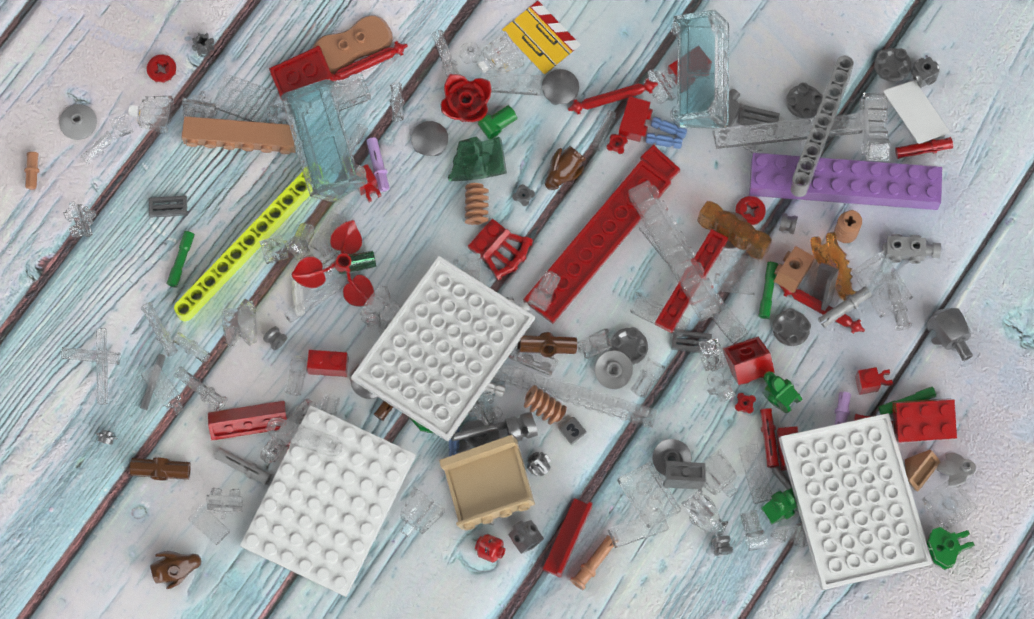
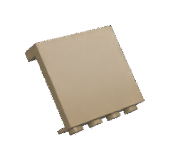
M513 435L439 460L440 466L446 474L458 518L456 525L462 530H471L480 523H491L494 521L493 519L498 517H509L512 515V512L518 510L526 511L530 509V506L535 505L519 445Z

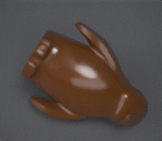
M571 146L563 152L562 148H559L550 161V167L545 179L546 188L555 191L563 183L578 178L584 170V166L580 165L586 158Z
M162 551L155 554V557L164 558L151 564L150 568L155 583L172 582L166 587V589H171L179 585L194 569H197L201 565L202 560L198 554L184 555L174 551Z

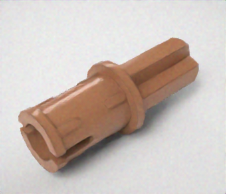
M27 152L24 172L26 173L25 187L29 190L37 188V174L39 173V153Z

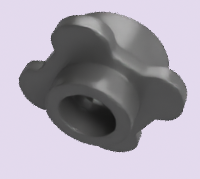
M522 184L519 185L512 197L513 200L521 202L522 206H528L530 199L535 196V192Z
M102 430V433H96L99 436L97 441L113 445L114 439L117 440V437L113 436V432Z

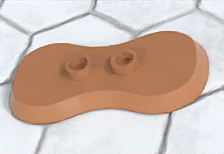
M369 15L359 19L350 29L344 32L320 37L315 42L313 48L316 46L321 47L331 73L335 74L337 70L352 64L361 57L372 55L390 47L393 36L390 27L384 19L376 15Z

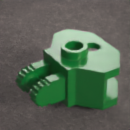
M770 371L764 374L763 379L767 386L762 393L773 406L784 413H789L792 410L789 406L793 402L799 403L803 400L788 379L784 380L779 376H775Z
M793 488L784 492L780 490L771 496L772 499L761 507V510L769 518L771 525L784 518L786 520L796 514L795 511L798 510Z
M941 527L933 529L927 541V547L933 563L944 570L952 568L957 556L962 551L975 546L974 542L960 545L958 539L968 537L970 535L969 530L955 534V532L950 533Z

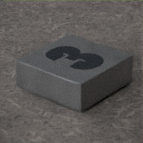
M575 417L559 429L571 445L587 433Z

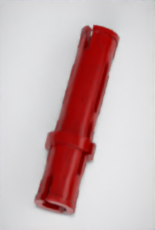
M951 137L937 140L931 139L920 144L895 147V154L897 159L931 152L935 154L937 151L953 149V141Z
M772 408L761 409L762 427L760 428L764 437L767 468L779 467L775 438L776 425L773 422ZM767 421L769 422L770 435H768ZM769 441H771L773 455H771Z

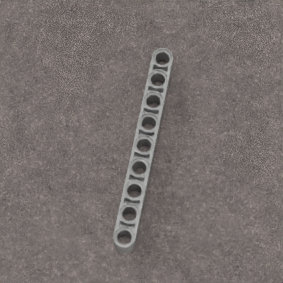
M844 55L837 59L795 169L790 190L796 197L806 195L853 69L854 61L849 56Z

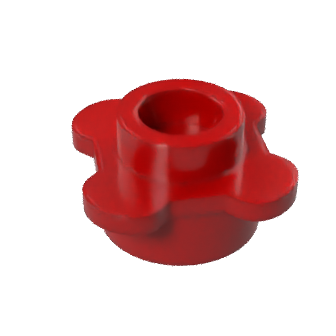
M616 134L610 135L607 150L623 154L625 151L624 146L628 143L627 138Z
M739 393L735 409L751 414L754 411L753 403L756 401L755 396Z

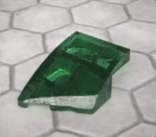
M476 136L459 141L457 154L454 156L451 174L448 175V180L468 181L506 174L507 169L502 139L497 137L481 141Z

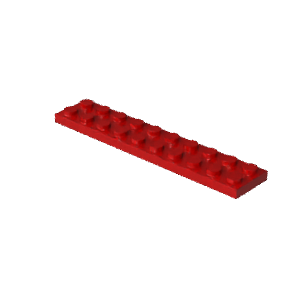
M641 160L526 295L523 302L528 303V306L554 324L671 185V181Z

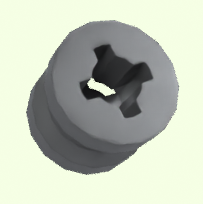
M783 213L779 231H789L790 234H794L798 216L794 215L791 217L787 213Z
M277 326L271 328L263 337L266 343L271 344L273 350L280 348L287 340V336L281 334Z
M720 536L711 540L715 548L714 556H723L733 552V547L729 543L731 541L730 536Z

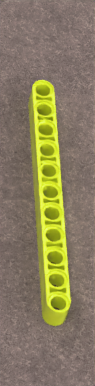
M310 164L176 302L174 309L179 320L189 321L313 193L323 181V174L319 165ZM316 172L319 174L315 178L310 177L311 173ZM299 186L306 187L303 191L297 190ZM287 199L293 200L291 204H284ZM275 212L280 213V216L277 218L271 217ZM261 226L267 227V229L263 232L258 231L259 227ZM249 239L254 240V243L251 245L245 244ZM235 253L241 254L237 259L232 258ZM221 267H228L226 272H219ZM209 280L215 281L212 286L206 285ZM195 294L202 295V297L198 300L193 299V296ZM182 308H189L186 313H179Z

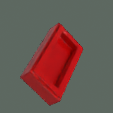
M654 144L640 157L641 160L645 161L670 181L680 172V168Z

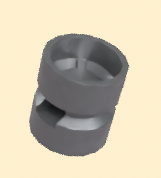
M531 412L521 414L518 419L515 416L505 419L508 435H513L517 442L522 441L523 437L529 439L538 436Z

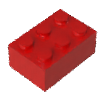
M955 399L892 402L894 434L897 442L957 439Z

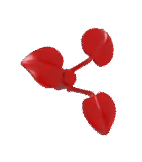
M351 220L341 224L331 235V247L334 250L341 251L334 263L322 269V262L318 258L305 257L297 264L291 275L301 286L318 288L326 281L323 272H327L332 268L339 272L346 271L349 283L343 288L344 299L353 306L371 307L375 302V292L372 283L363 275H356L351 280L350 269L348 268L351 265V257L349 255L358 252L362 246L361 234L357 229L355 221Z

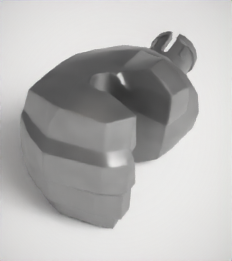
M946 308L933 312L932 317L927 321L928 330L934 329L936 332V337L931 340L933 345H942L947 350L955 348L962 361L972 358L973 353L966 344V341L971 337V333L960 309Z

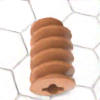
M469 183L465 186L467 190L465 192V223L468 225H479L488 222V218L483 217L488 214V211L483 208L489 207V204L483 201L489 200V197L483 194L489 193V189L484 188V185L480 183Z
M849 210L839 216L834 229V235L839 242L850 243L857 238L862 225L861 215L857 211Z
M533 385L527 392L523 405L524 408L531 405L530 412H534L537 409L536 416H540L543 413V421L549 417V425L560 421L567 410L565 405L555 401V398L549 397L548 393H543L542 389H537L536 385Z

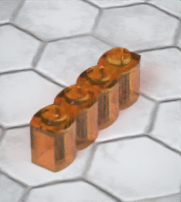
M706 201L699 212L697 222L703 228L712 229L728 237V240L735 247L746 250L753 258L762 260L768 252L772 242L768 234L755 230L750 223L739 220L733 213L723 211L718 204Z

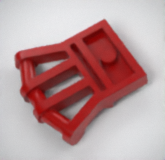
M492 218L468 245V249L488 264L494 277L499 281L503 276L512 271L515 272L518 269L517 266L527 259L526 255L529 246H532L533 240L529 237L510 233L508 229H505ZM509 239L521 243L520 251L516 250L506 241ZM503 247L515 258L509 261L498 250ZM494 256L506 267L498 270L491 258Z

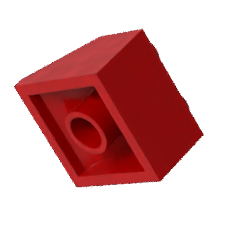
M759 336L722 348L732 376L738 385L747 384L758 378H764V374L769 371L775 373L771 353Z

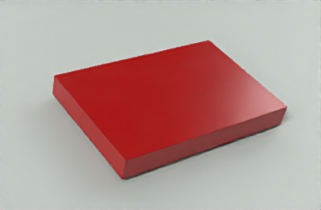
M316 46L269 68L283 103L334 80L320 46Z

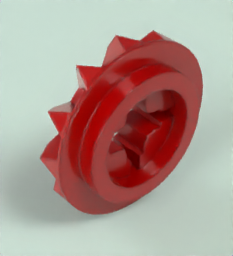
M156 55L147 64V74L156 83H165L176 75V63L168 55ZM158 65L165 67L166 74L161 71L158 73Z
M746 196L739 200L735 211L743 216L748 225L751 226L754 224L758 225L764 219L766 208L759 198ZM747 206L750 209H756L752 216L750 213L745 214L747 212Z

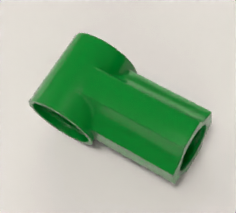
M507 105L497 113L485 116L478 122V126L490 140L498 136L503 128L516 121L517 116L512 107Z

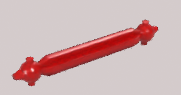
M396 41L393 48H385L337 70L335 74L332 73L334 80L325 84L335 86L337 80H344L393 58L395 54L402 56L404 55V49L408 45Z
M648 78L645 79L646 82L644 84L638 83L586 98L582 102H578L576 99L573 100L574 103L568 108V111H574L578 115L581 114L582 109L589 110L627 99L629 96H637L645 90L651 94L654 87L658 85V82H652Z
M780 286L784 292L783 296L792 295L795 300L822 315L833 309V307L828 305L824 311L821 309L823 302L800 289H796L793 293ZM844 314L835 320V322L844 327H850L853 334L865 331L860 323V319L853 321L850 316Z

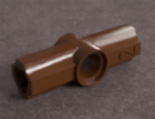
M550 332L541 333L539 336L523 335L518 342L517 349L518 352L541 353L542 356L547 358L555 354H575L577 352V338L555 337Z
M155 457L153 460L132 458L130 462L131 476L151 477V479L160 481L168 480V478L189 480L191 473L190 462L170 461L167 458Z

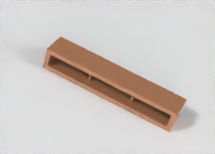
M184 116L182 131L183 143L189 147L201 145L211 149L216 147H223L227 150L239 148L249 152L261 150L264 153L277 151L281 154L296 153L298 137L297 125Z

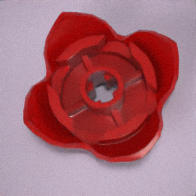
M449 74L444 84L445 98L440 104L442 113L451 119L460 120L461 122L482 120L488 112L487 103L491 96L490 81L483 78L469 81L460 74ZM463 99L469 100V103H463Z

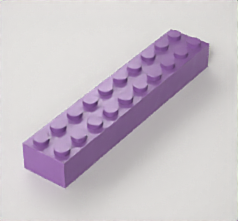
M753 153L751 159L749 196L938 210L941 204L942 167L820 158L806 195L796 197L791 193L790 189L800 156Z

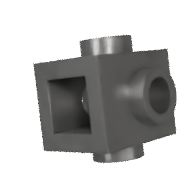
M931 57L926 59L920 58L914 63L911 75L919 87L922 88L937 81L940 68Z
M532 520L526 522L519 521L513 526L514 530L508 534L521 554L534 549L544 540Z

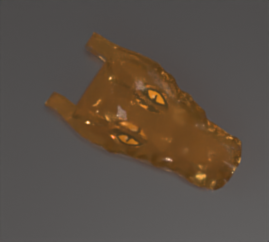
M827 233L826 243L821 244L819 236L812 237L811 248L819 265L824 263L839 269L835 288L839 298L843 301L846 300L848 295H853L857 291L852 289V283L850 282L853 278V275L850 274L852 268L848 267L850 261L846 259L847 254L840 248L836 233Z

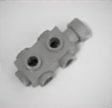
M892 234L887 237L886 242H883L882 253L886 254V259H890V262L893 263L909 260V263L919 264L921 261H924L926 256L940 258L941 243L926 244V238H921L920 235L902 237L900 234ZM913 246H920V248L915 249Z

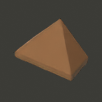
M927 450L905 459L908 482L917 492L940 463V460L932 450Z

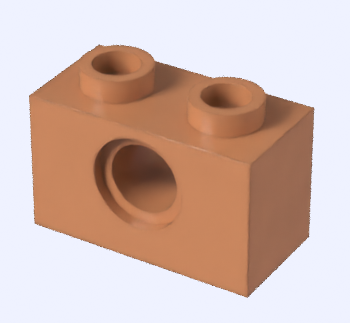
M795 246L792 252L788 251L783 258L784 264L780 263L774 273L777 276L774 282L794 293L811 268L815 257Z

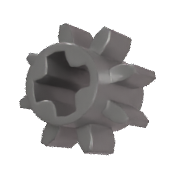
M198 33L196 38H192L194 43L192 49L193 51L197 50L198 56L201 54L208 56L211 50H215L214 46L211 45L215 43L214 38L209 39L208 33L205 35Z
M535 452L529 456L527 461L530 465L526 468L535 476H543L549 472L551 467L548 463L552 460L543 452Z

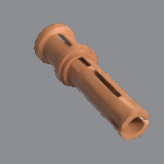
M607 535L590 559L580 565L581 569L574 577L570 578V581L577 588L584 590L590 578L596 575L595 570L615 544H617V541L610 535Z

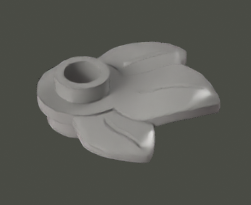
M948 453L946 454V460L940 462L936 470L950 475L949 486H958L965 483L966 479L975 473L976 465L973 461L964 459L959 454Z

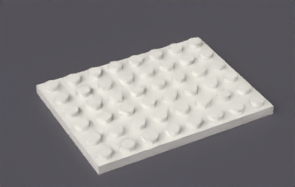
M438 256L353 373L351 380L448 442L532 324L535 316Z
M310 405L240 547L347 597L416 455Z
M889 413L778 438L821 591L932 564Z

